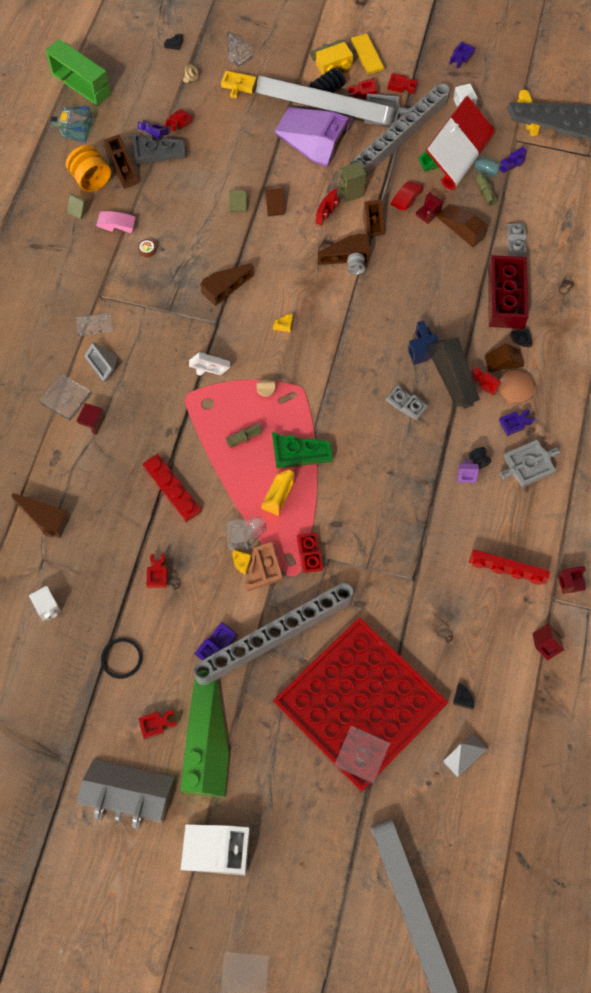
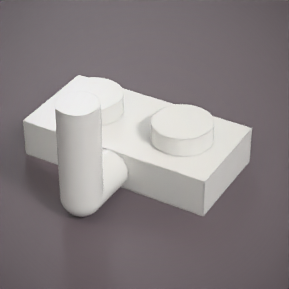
M198 352L189 360V367L195 368L199 376L205 372L222 375L230 368V361Z

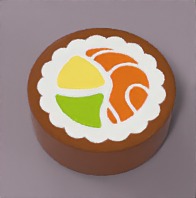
M149 239L142 240L138 244L140 255L143 257L153 256L156 252L155 243Z

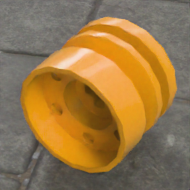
M82 145L75 148L66 160L67 170L75 178L81 189L86 192L97 191L110 179V167L92 145Z

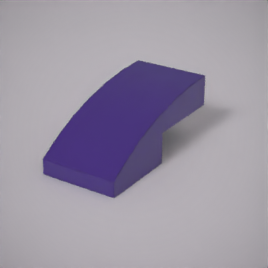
M221 622L213 634L205 639L194 654L201 660H204L231 645L238 634L224 622Z

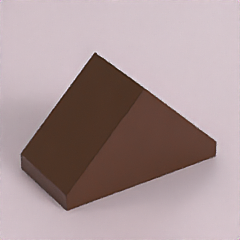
M281 185L264 187L268 216L285 215L283 188Z
M381 199L364 202L363 220L368 237L385 235Z
M507 343L485 355L489 372L524 367L520 349Z

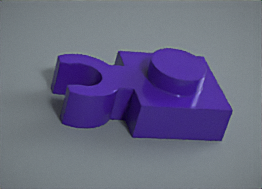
M461 41L453 51L449 64L457 62L456 68H460L462 61L466 63L474 54L475 48Z
M143 120V123L138 122L137 128L152 134L151 136L154 138L168 135V127L166 128L156 123L152 124L146 120Z
M521 147L511 153L509 158H505L500 162L502 166L499 167V170L505 173L509 168L512 170L517 166H521L525 162L527 150Z
M524 410L521 415L513 412L499 418V423L507 436L524 430V425H531L534 422V417L531 419L525 417L529 415L530 410Z

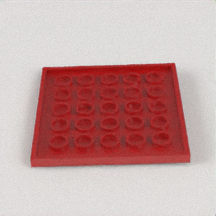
M360 617L273 700V703L361 793L449 703Z

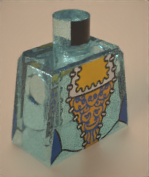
M64 107L60 117H51V126L58 127L63 138L86 143L92 120L90 108Z

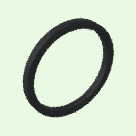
M126 638L115 639L108 643L101 655L103 669L108 675L117 679L132 676L138 671L142 663V653L139 646L134 641ZM118 642L132 644L139 654L137 666L133 671L125 675L111 673L106 668L104 662L107 650Z

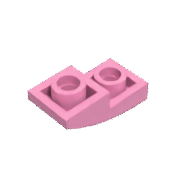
M102 211L99 213L96 226L113 232L114 228L131 233L135 216L119 212Z

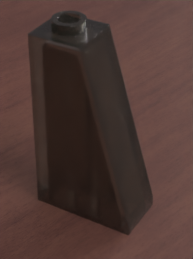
M459 337L441 339L426 345L455 406L463 407L464 409L474 406V402L480 399Z

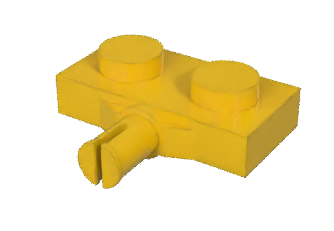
M225 71L221 87L232 89L230 97L235 99L237 98L238 91L253 93L256 77Z

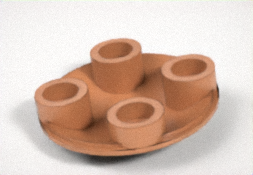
M508 371L499 379L501 381L499 392L509 404L525 402L534 394L535 385L532 378L522 371Z

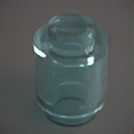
M481 156V159L477 158L474 168L478 174L481 173L482 175V173H485L487 177H495L500 164H497V161Z

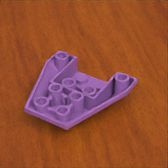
M288 107L274 133L312 162L328 167L334 156L335 144L343 130H349L354 117L334 111Z

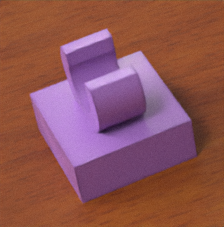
M464 459V464L459 463L457 482L476 483L479 471L478 464H472V460Z

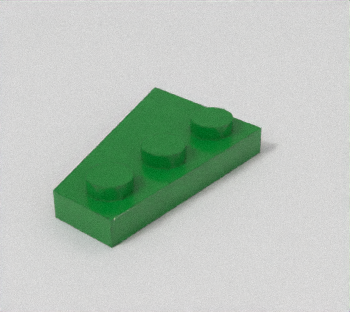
M272 432L276 469L333 462L330 442L310 438H295L293 435L284 436Z

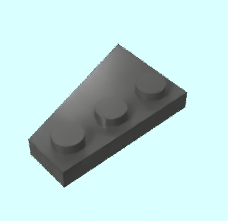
M132 134L136 164L186 158L183 140L169 138L160 140L153 139V136H146L145 138L138 137V134Z

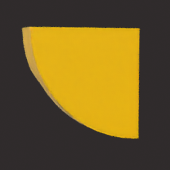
M286 314L276 320L273 324V330L291 332L294 314Z
M233 549V563L237 570L246 575L252 555Z

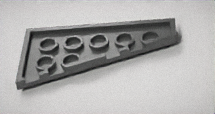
M510 102L507 106L513 121L527 125L534 123L540 125L542 129L552 128L555 129L556 133L577 139L580 137L587 138L591 142V105Z

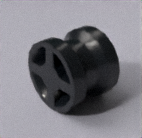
M485 447L474 449L468 454L470 460H473V464H478L479 469L488 466L492 462L491 458L486 454L487 450Z

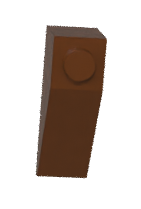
M120 134L105 139L103 146L123 188L138 184L139 180Z
M448 205L436 215L438 219L471 247L476 246L485 238L488 225L472 213Z
M368 234L350 235L319 251L318 265L348 263L347 257L353 253L364 255L365 262H368L370 258Z
M250 263L215 272L209 277H205L200 283L202 294L217 306L254 276V265Z
M15 493L12 494L15 503L45 536L61 538L70 518L66 510Z

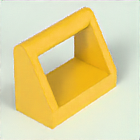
M286 470L276 475L262 503L261 509L277 516L280 515L294 486L293 471Z

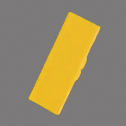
M368 34L352 37L351 42L367 75L384 70V66Z

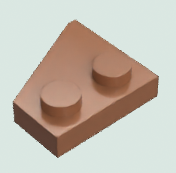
M270 542L253 548L246 590L251 591L284 580L273 543Z

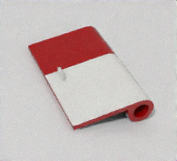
M468 95L465 96L425 150L445 173L441 182L449 190H454L495 134L493 126Z

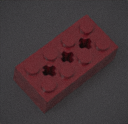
M491 255L488 266L489 327L525 328L529 318L527 257Z

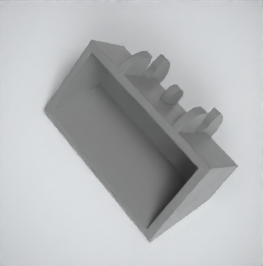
M93 759L82 780L76 802L83 806L95 808L94 819L102 821L105 811L116 813L115 821H120L122 814L132 816V827L139 830L142 819L164 823L175 777Z

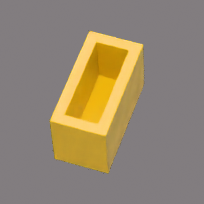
M345 42L316 52V65L322 75L331 68L343 71L352 67L353 54Z

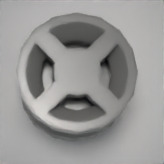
M353 253L347 257L349 264L348 272L350 274L358 275L365 271V265L363 264L365 262L364 255Z

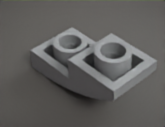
M508 224V256L526 257L525 224Z
M398 385L385 399L393 407L415 420L427 407L416 395L410 396Z

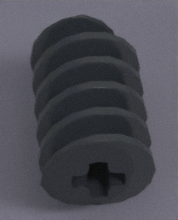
M331 68L315 81H312L309 87L334 93L336 89L344 86L346 81L343 74L337 68Z

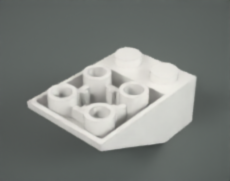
M186 825L181 870L246 876L250 828L220 825Z

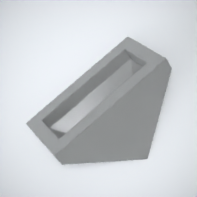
M92 343L84 357L101 380L106 382L115 369L117 355L96 343Z
M472 734L443 763L458 778L487 748Z

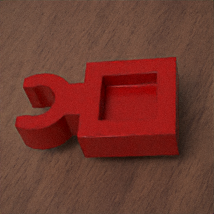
M392 73L387 90L400 93L407 90L408 93L414 94L418 81H408L407 76Z
M374 78L358 82L359 86L348 87L349 96L354 98L361 96L363 99L367 98V94H377Z
M179 109L171 114L170 118L166 119L165 127L172 126V131H176L178 126L184 128L193 122V116Z
M476 366L471 370L469 377L474 381H478L480 383L479 386L485 392L492 395L497 393L501 381L487 372L484 374Z
M151 554L150 561L153 567H147L146 586L147 588H167L168 569L167 567H162L166 561L165 556L161 554V559L155 561L154 554Z
M167 711L163 717H160L159 712H155L138 718L144 740L163 734V727H176V721L168 722V718L175 715L174 711Z

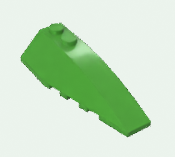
M207 670L199 672V676L202 677L209 674ZM195 679L180 791L186 795L225 797L229 751L218 679L208 685H200Z

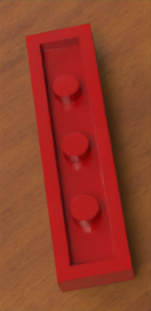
M158 454L142 464L143 468L185 522H188L202 512L201 508Z
M474 549L468 562L473 564L474 567L492 569L493 572L498 574L506 573L515 579H527L536 585H545L550 576V571Z

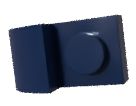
M424 321L417 322L415 332L418 339L409 341L408 353L413 365L430 360L436 350L438 336L437 334L431 335L430 328L426 327Z

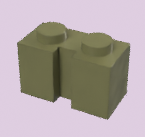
M359 161L340 168L341 181H339V191L345 202L364 196L367 171L364 167L362 168Z

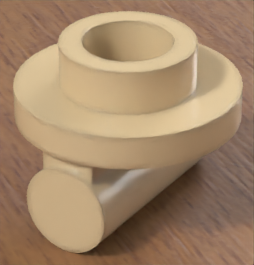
M192 64L187 65L183 81L188 83L189 80H197L199 76L197 68Z
M264 379L257 382V392L264 397L271 396L275 392V381Z

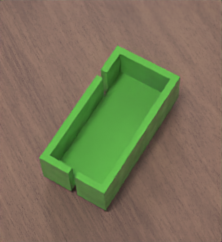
M60 39L45 50L52 75L60 81L64 80L66 85L86 99L99 106L111 95L106 70L95 64L93 60L86 58L80 51H76L68 43H64Z

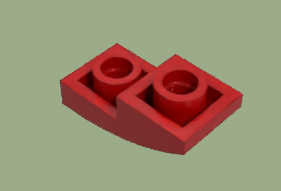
M411 181L406 182L394 196L391 205L398 210L406 211L413 205L414 198L422 193L423 186Z
M338 189L330 191L320 203L316 212V224L322 225L324 219L328 218V213H333L334 208L338 207L340 197H337Z
M317 533L297 535L303 573L323 571Z

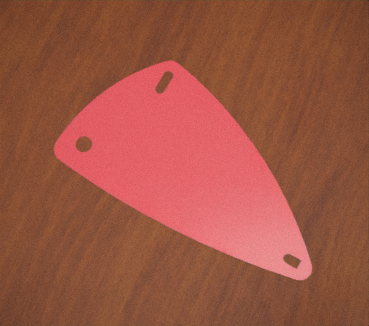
M248 379L217 383L191 391L185 397V405L202 446L224 488L261 544L273 543L281 570L287 576H297L302 570L297 535L312 533L317 497V464L276 469L272 432L284 436L293 435L295 438L315 439L312 417L304 389L298 385L275 381V392L271 396L264 397L257 392V382L261 380ZM291 392L296 393L294 399L282 404L278 402V398ZM207 398L212 399L214 402L213 408L209 410L201 406L202 401ZM260 424L263 430L262 434L248 439L247 443L243 442L232 448L228 446L225 437L239 432L240 429L245 430L253 425ZM291 470L294 472V486L280 515L277 516L261 509L262 503L276 475L283 471ZM287 553L292 554L296 564L290 567L285 559Z

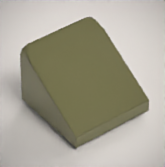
M246 190L229 191L230 212H247Z
M70 193L67 212L82 219L88 211L85 199Z

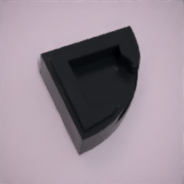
M176 34L175 37L166 39L164 48L180 50L183 34Z
M529 329L511 331L510 336L515 343L523 347H532L533 343Z
M458 683L453 704L473 710L474 699L464 685Z

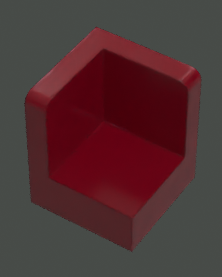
M429 192L425 197L424 205L416 211V216L429 224L441 211L443 201Z
M85 403L77 418V423L90 427L92 433L97 435L105 418L103 409Z
M585 566L561 570L558 579L562 594L585 591L586 586L582 575L586 570Z
M549 623L532 634L535 648L547 661L564 651L560 634Z

